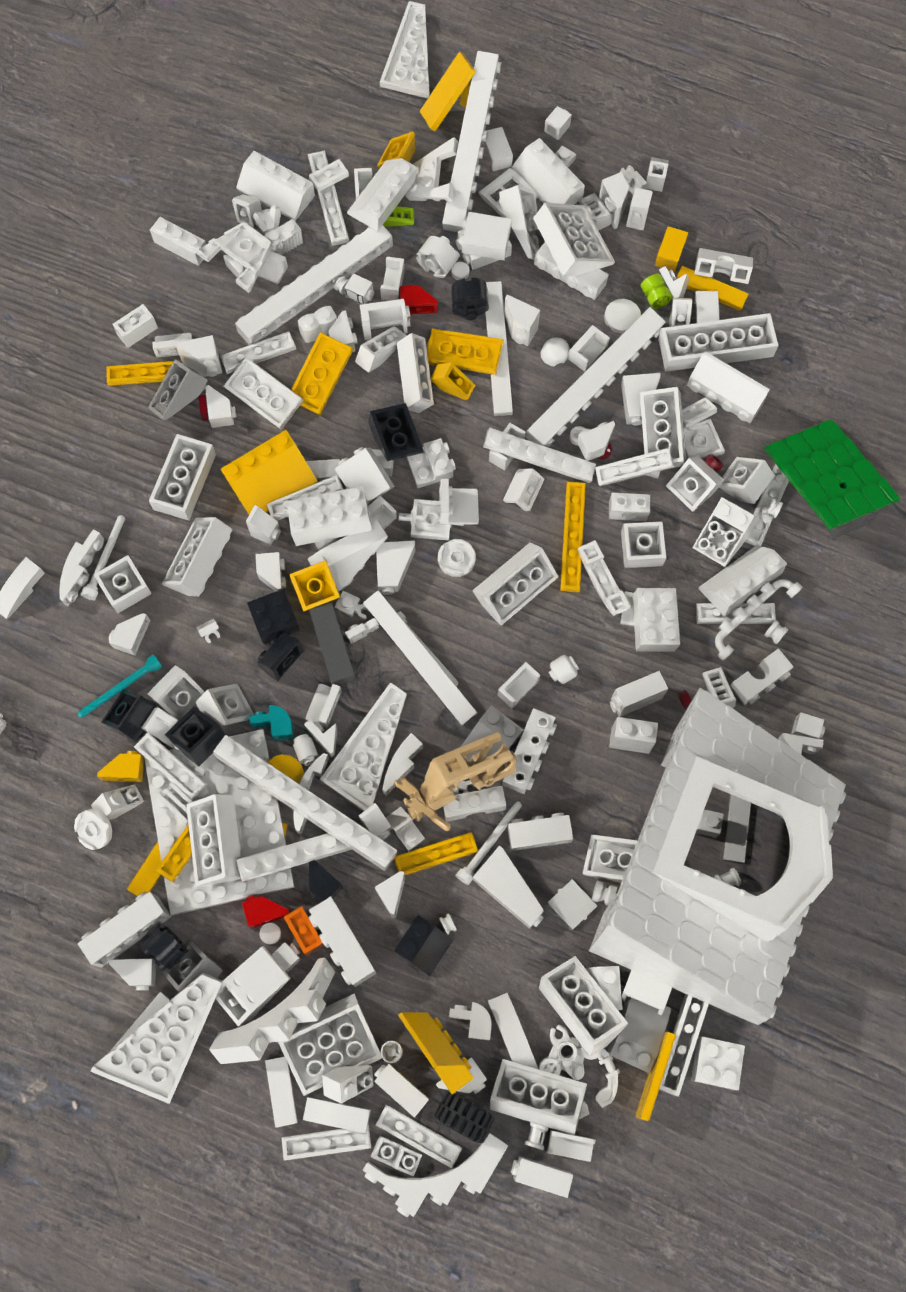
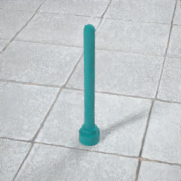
M154 654L147 658L148 661L145 662L144 666L79 710L78 716L80 718L85 717L149 671H158L163 667Z

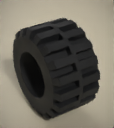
M446 1091L434 1114L439 1122L476 1143L484 1142L495 1120V1117L490 1112L456 1093L451 1094L450 1091Z

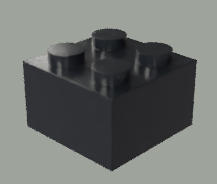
M284 589L247 602L263 644L273 641L276 636H280L283 632L289 635L300 631Z

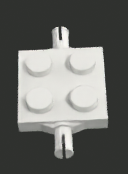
M414 499L411 514L399 512V521H410L411 537L449 540L452 525L464 526V524H440L439 501Z

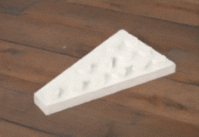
M202 973L92 1067L91 1072L170 1104L223 981Z

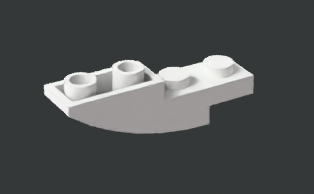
M94 529L83 545L75 542L63 567L59 590L60 600L66 606H69L70 603L76 600L79 590L88 582L89 573L85 568L92 563L93 556L103 546L104 538Z

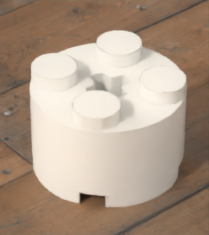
M430 236L416 254L418 255L416 259L419 265L427 272L429 270L435 273L433 276L437 278H445L460 257L459 252L454 250L450 245L449 239L445 236L440 238Z

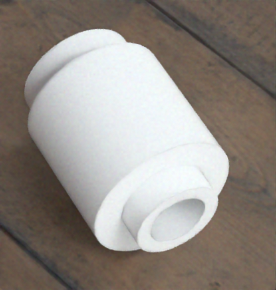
M303 734L293 740V747L299 763L305 764V766L312 765L319 757L312 738H309L308 734Z

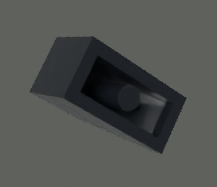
M310 861L309 890L313 893L311 898L318 904L329 897L333 899L343 888V885L317 861Z

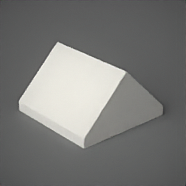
M402 871L375 887L378 896L392 918H396L405 882V873Z

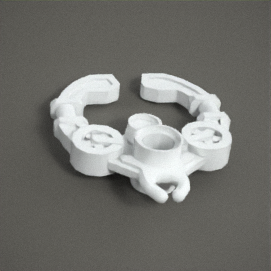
M561 1025L556 1027L557 1030L563 1033L561 1039L555 1037L556 1030L551 1028L550 1040L553 1047L549 1056L540 1062L539 1070L560 1075L561 1070H564L573 1079L580 1080L584 1076V1058L589 1060L598 1058L600 1065L604 1064L608 1071L605 1074L608 1082L606 1087L597 1092L595 1098L602 1108L611 1104L617 1093L618 1074L620 1073L612 1061L613 1057L604 1048L590 1057L577 1038L571 1037L565 1027ZM565 1045L572 1047V1053L569 1056L561 1054V1048ZM583 1101L579 1119L589 1115L588 1106L585 1101Z

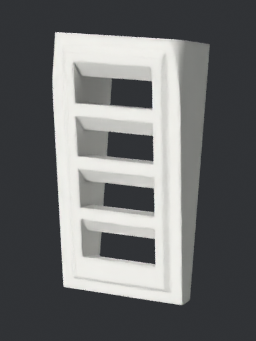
M595 193L579 199L580 205H584L588 213L595 217V225L598 230L611 225V213Z
M719 667L703 672L702 675L709 693L727 706L735 707L736 698L722 668ZM720 677V679L710 681L711 678ZM722 684V686H719V687H716V688L713 687V686ZM724 691H725L724 694L717 695V693H720V692H724Z

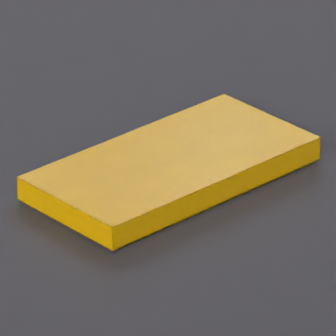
M460 51L420 110L423 118L433 131L437 130L476 73L465 54Z
M432 328L427 346L428 364L437 366V364L453 363L460 370L496 375L504 339Z
M321 332L319 333L291 391L304 400L300 405L301 407L321 416L354 350L352 347Z
M664 1033L659 1053L644 1086L635 1115L636 1118L645 1121L650 1120L676 1037L673 1033Z

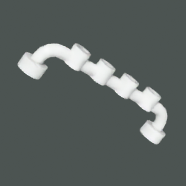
M786 579L777 580L773 584L767 582L760 589L762 594L758 597L754 594L746 602L748 606L745 609L740 607L733 613L735 618L731 622L726 619L719 626L721 631L715 638L716 648L720 652L717 656L724 661L734 651L729 644L726 647L724 646L723 639L780 587H786L788 589L786 593L791 598L803 587L798 582L794 584Z

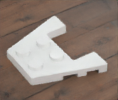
M455 137L412 164L417 167L416 181L405 196L409 201H427V199L452 201L454 187L450 183L439 186L441 160L455 156L457 153L458 141Z
M242 222L224 232V235L218 239L213 238L208 241L207 245L203 247L198 246L195 252L205 261L209 262L222 250L243 265L246 269L238 276L236 284L249 293L269 254L272 243L247 223Z

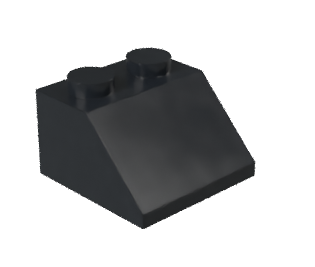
M284 632L273 639L271 642L272 646L260 654L257 662L259 667L277 682L303 653L300 641Z
M123 689L102 720V723L136 742L145 732L141 727L157 706L143 696Z
M195 706L165 734L197 766H200L214 753L213 751L226 735L218 723Z
M417 915L394 952L430 976L453 940L436 926Z

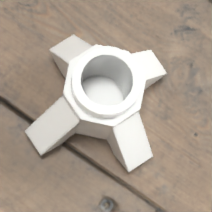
M277 205L272 206L271 209L254 212L255 224L265 235L279 227L281 213Z

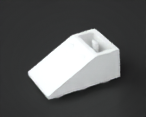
M721 497L692 548L725 567L750 536L760 518Z
M262 946L223 980L215 999L239 1027L251 1021L288 982L290 977L268 950Z

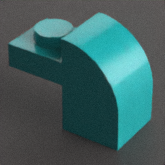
M269 705L270 713L261 711L250 716L252 728L271 726L274 741L294 739L292 721L288 713L281 707Z

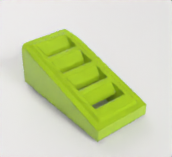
M396 206L390 214L393 217L389 216L383 224L384 227L414 225V210L409 207Z

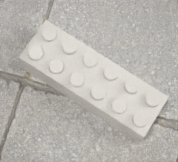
M770 313L661 328L658 338L665 372L695 368L705 351L724 363H733L774 357L778 348Z

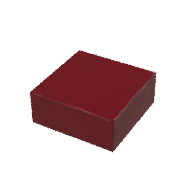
M199 395L200 414L203 421L209 420L206 395Z

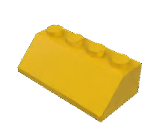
M401 1012L398 1014L451 1094H454L473 1079L469 1072L472 1068L465 1057L460 1059L459 1056L462 1055V1052L455 1043L453 1045L450 1044L453 1040L446 1030L441 1032L444 1027L437 1017L432 1019L428 1012Z

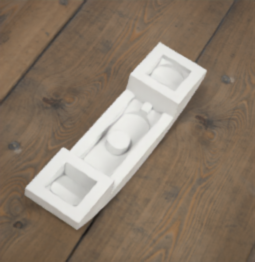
M594 540L579 547L578 552L584 567L610 613L615 616L630 609L631 606L623 591L619 590L603 560L604 555L597 542Z
M323 753L312 763L299 785L309 791L314 775L323 776L329 760L328 754ZM294 810L295 830L298 834L302 835L307 819Z
M508 993L488 1000L512 1062L538 1069Z

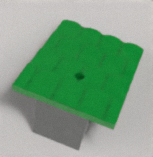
M832 420L824 421L819 425L807 428L785 439L775 441L764 448L774 463L825 524L832 539L866 526L882 508L894 504L901 499L886 479L881 477L870 461L866 460L851 439L847 438L836 422Z

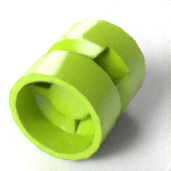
M653 274L647 277L640 285L652 309L664 307L673 298L661 274Z

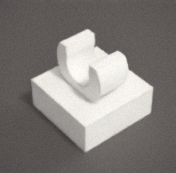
M214 618L196 627L200 636H204L208 643L211 642L209 639L211 633H215L217 638H220V634L217 631L219 627Z

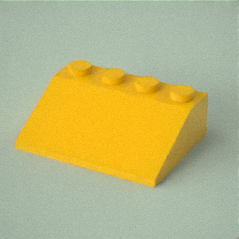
M287 430L221 468V471L249 515L254 505L268 514V503L318 483Z

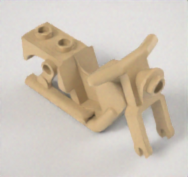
M495 732L435 757L430 762L425 781L421 783L419 790L404 776L400 777V782L395 780L396 787L400 788L410 797L409 800L404 798L403 801L405 805L409 806L407 810L412 820L415 819L419 822L425 814L443 830L449 831L451 828L450 824L442 819L436 810L456 799L453 788L456 790L459 788L457 783L469 778L471 783L481 791L482 787L491 786L494 782L516 773V756L513 751L507 748L505 743L502 744L497 752L485 758L493 744L501 741L500 733ZM480 750L479 753L474 754L470 758V761L467 759L466 755Z

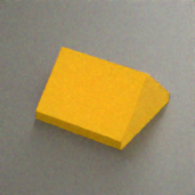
M412 131L392 138L377 167L380 169L386 160L402 158L410 162L416 150L415 133Z

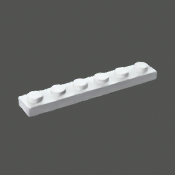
M493 428L488 429L483 446L484 448L587 483L592 481L596 466L595 463Z
M327 833L237 859L236 864L243 882L352 849Z

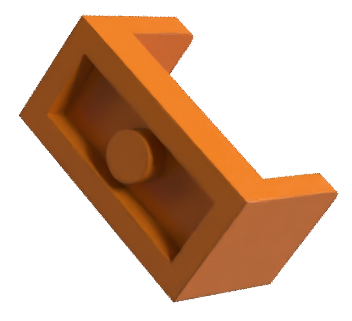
M302 906L284 916L285 921L306 956L324 946Z

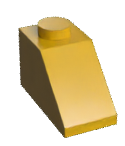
M453 363L437 364L430 378L440 390L463 400L469 399L475 387V384Z
M127 751V754L120 753L97 772V777L102 781L142 782L145 759L137 751Z

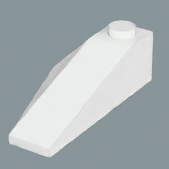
M517 185L499 192V204L506 218L512 219L511 227L527 257L535 260L536 252L539 250V239L535 235V230L538 228L533 219L534 215L537 214L535 193L533 190Z
M378 520L371 523L372 531L348 535L324 547L308 558L311 566L325 560L327 561L338 592L350 585L357 572L363 569L370 556L374 555L388 538Z

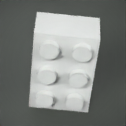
M637 588L632 595L636 651L674 652L680 645L676 588Z

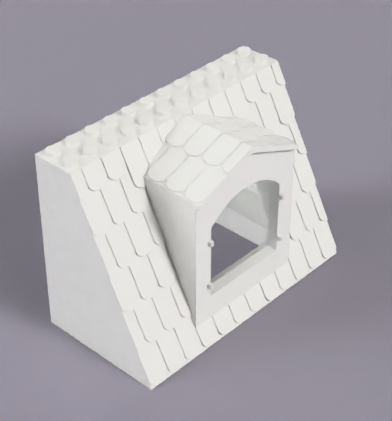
M699 688L674 730L661 766L666 767L618 893L603 913L589 952L673 986L672 988L759 1025L769 1018H773L777 1006L774 1003L776 997L779 998L782 993L783 985H781L783 977L787 976L790 965L787 963L789 957H792L795 953L797 945L794 942L796 937L800 936L803 925L800 924L802 917H806L809 904L813 903L833 879L832 853L829 841L834 833V829H832L833 822H836L840 815L838 810L839 804H842L846 797L844 792L846 784L824 771L812 761L807 760L760 726L752 723L729 705L727 706L709 692ZM712 787L770 810L783 818L786 823L790 839L788 863L779 881L763 894L758 896L752 895L743 889H738L703 874L696 869L684 866Z

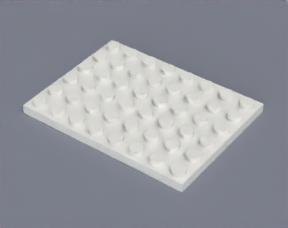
M263 729L230 736L232 740L265 762L270 760ZM169 750L207 784V787L192 800L193 802L214 794L233 795L236 821H240L241 836L243 837L241 840V858L286 846L277 798L215 757L214 753L200 766H197L180 750ZM144 757L162 861L187 825L157 797L163 793L165 788L169 787L172 781ZM171 791L185 806L188 804L176 791ZM167 795L165 799L187 819V813ZM192 857L174 883L164 878L171 916L243 900L256 894L260 896L295 887L291 868L243 882L240 878L225 883L196 886Z

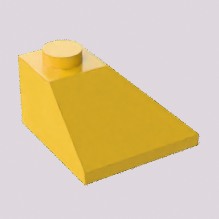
M326 560L289 574L303 611L340 598Z

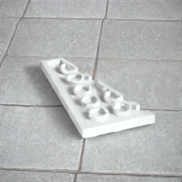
M409 1L383 71L380 87L429 98L425 5Z
M392 683L387 686L320 778L321 782L363 811L374 804L407 697V693Z

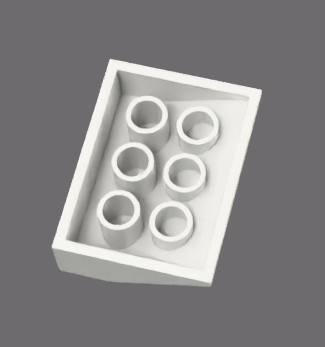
M544 203L533 219L537 228L540 230L563 276H578L615 263L584 205Z
M355 993L326 1006L318 1021L298 1023L289 1041L278 1042L303 1096L323 1087L322 1075L338 1067L369 1065L382 1059L380 1050Z

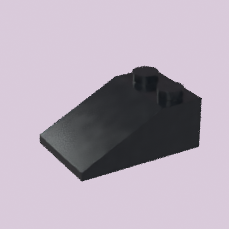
M406 403L370 411L368 423L372 435L387 461L424 453Z

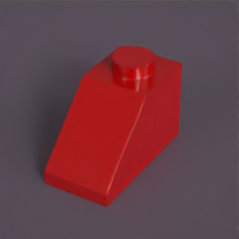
M411 284L400 286V299H404L405 306H409L410 315L438 313L437 300L420 286Z
M258 894L249 896L245 902H242L248 927L251 929L283 919L284 916L290 913L288 909L263 896L258 897Z

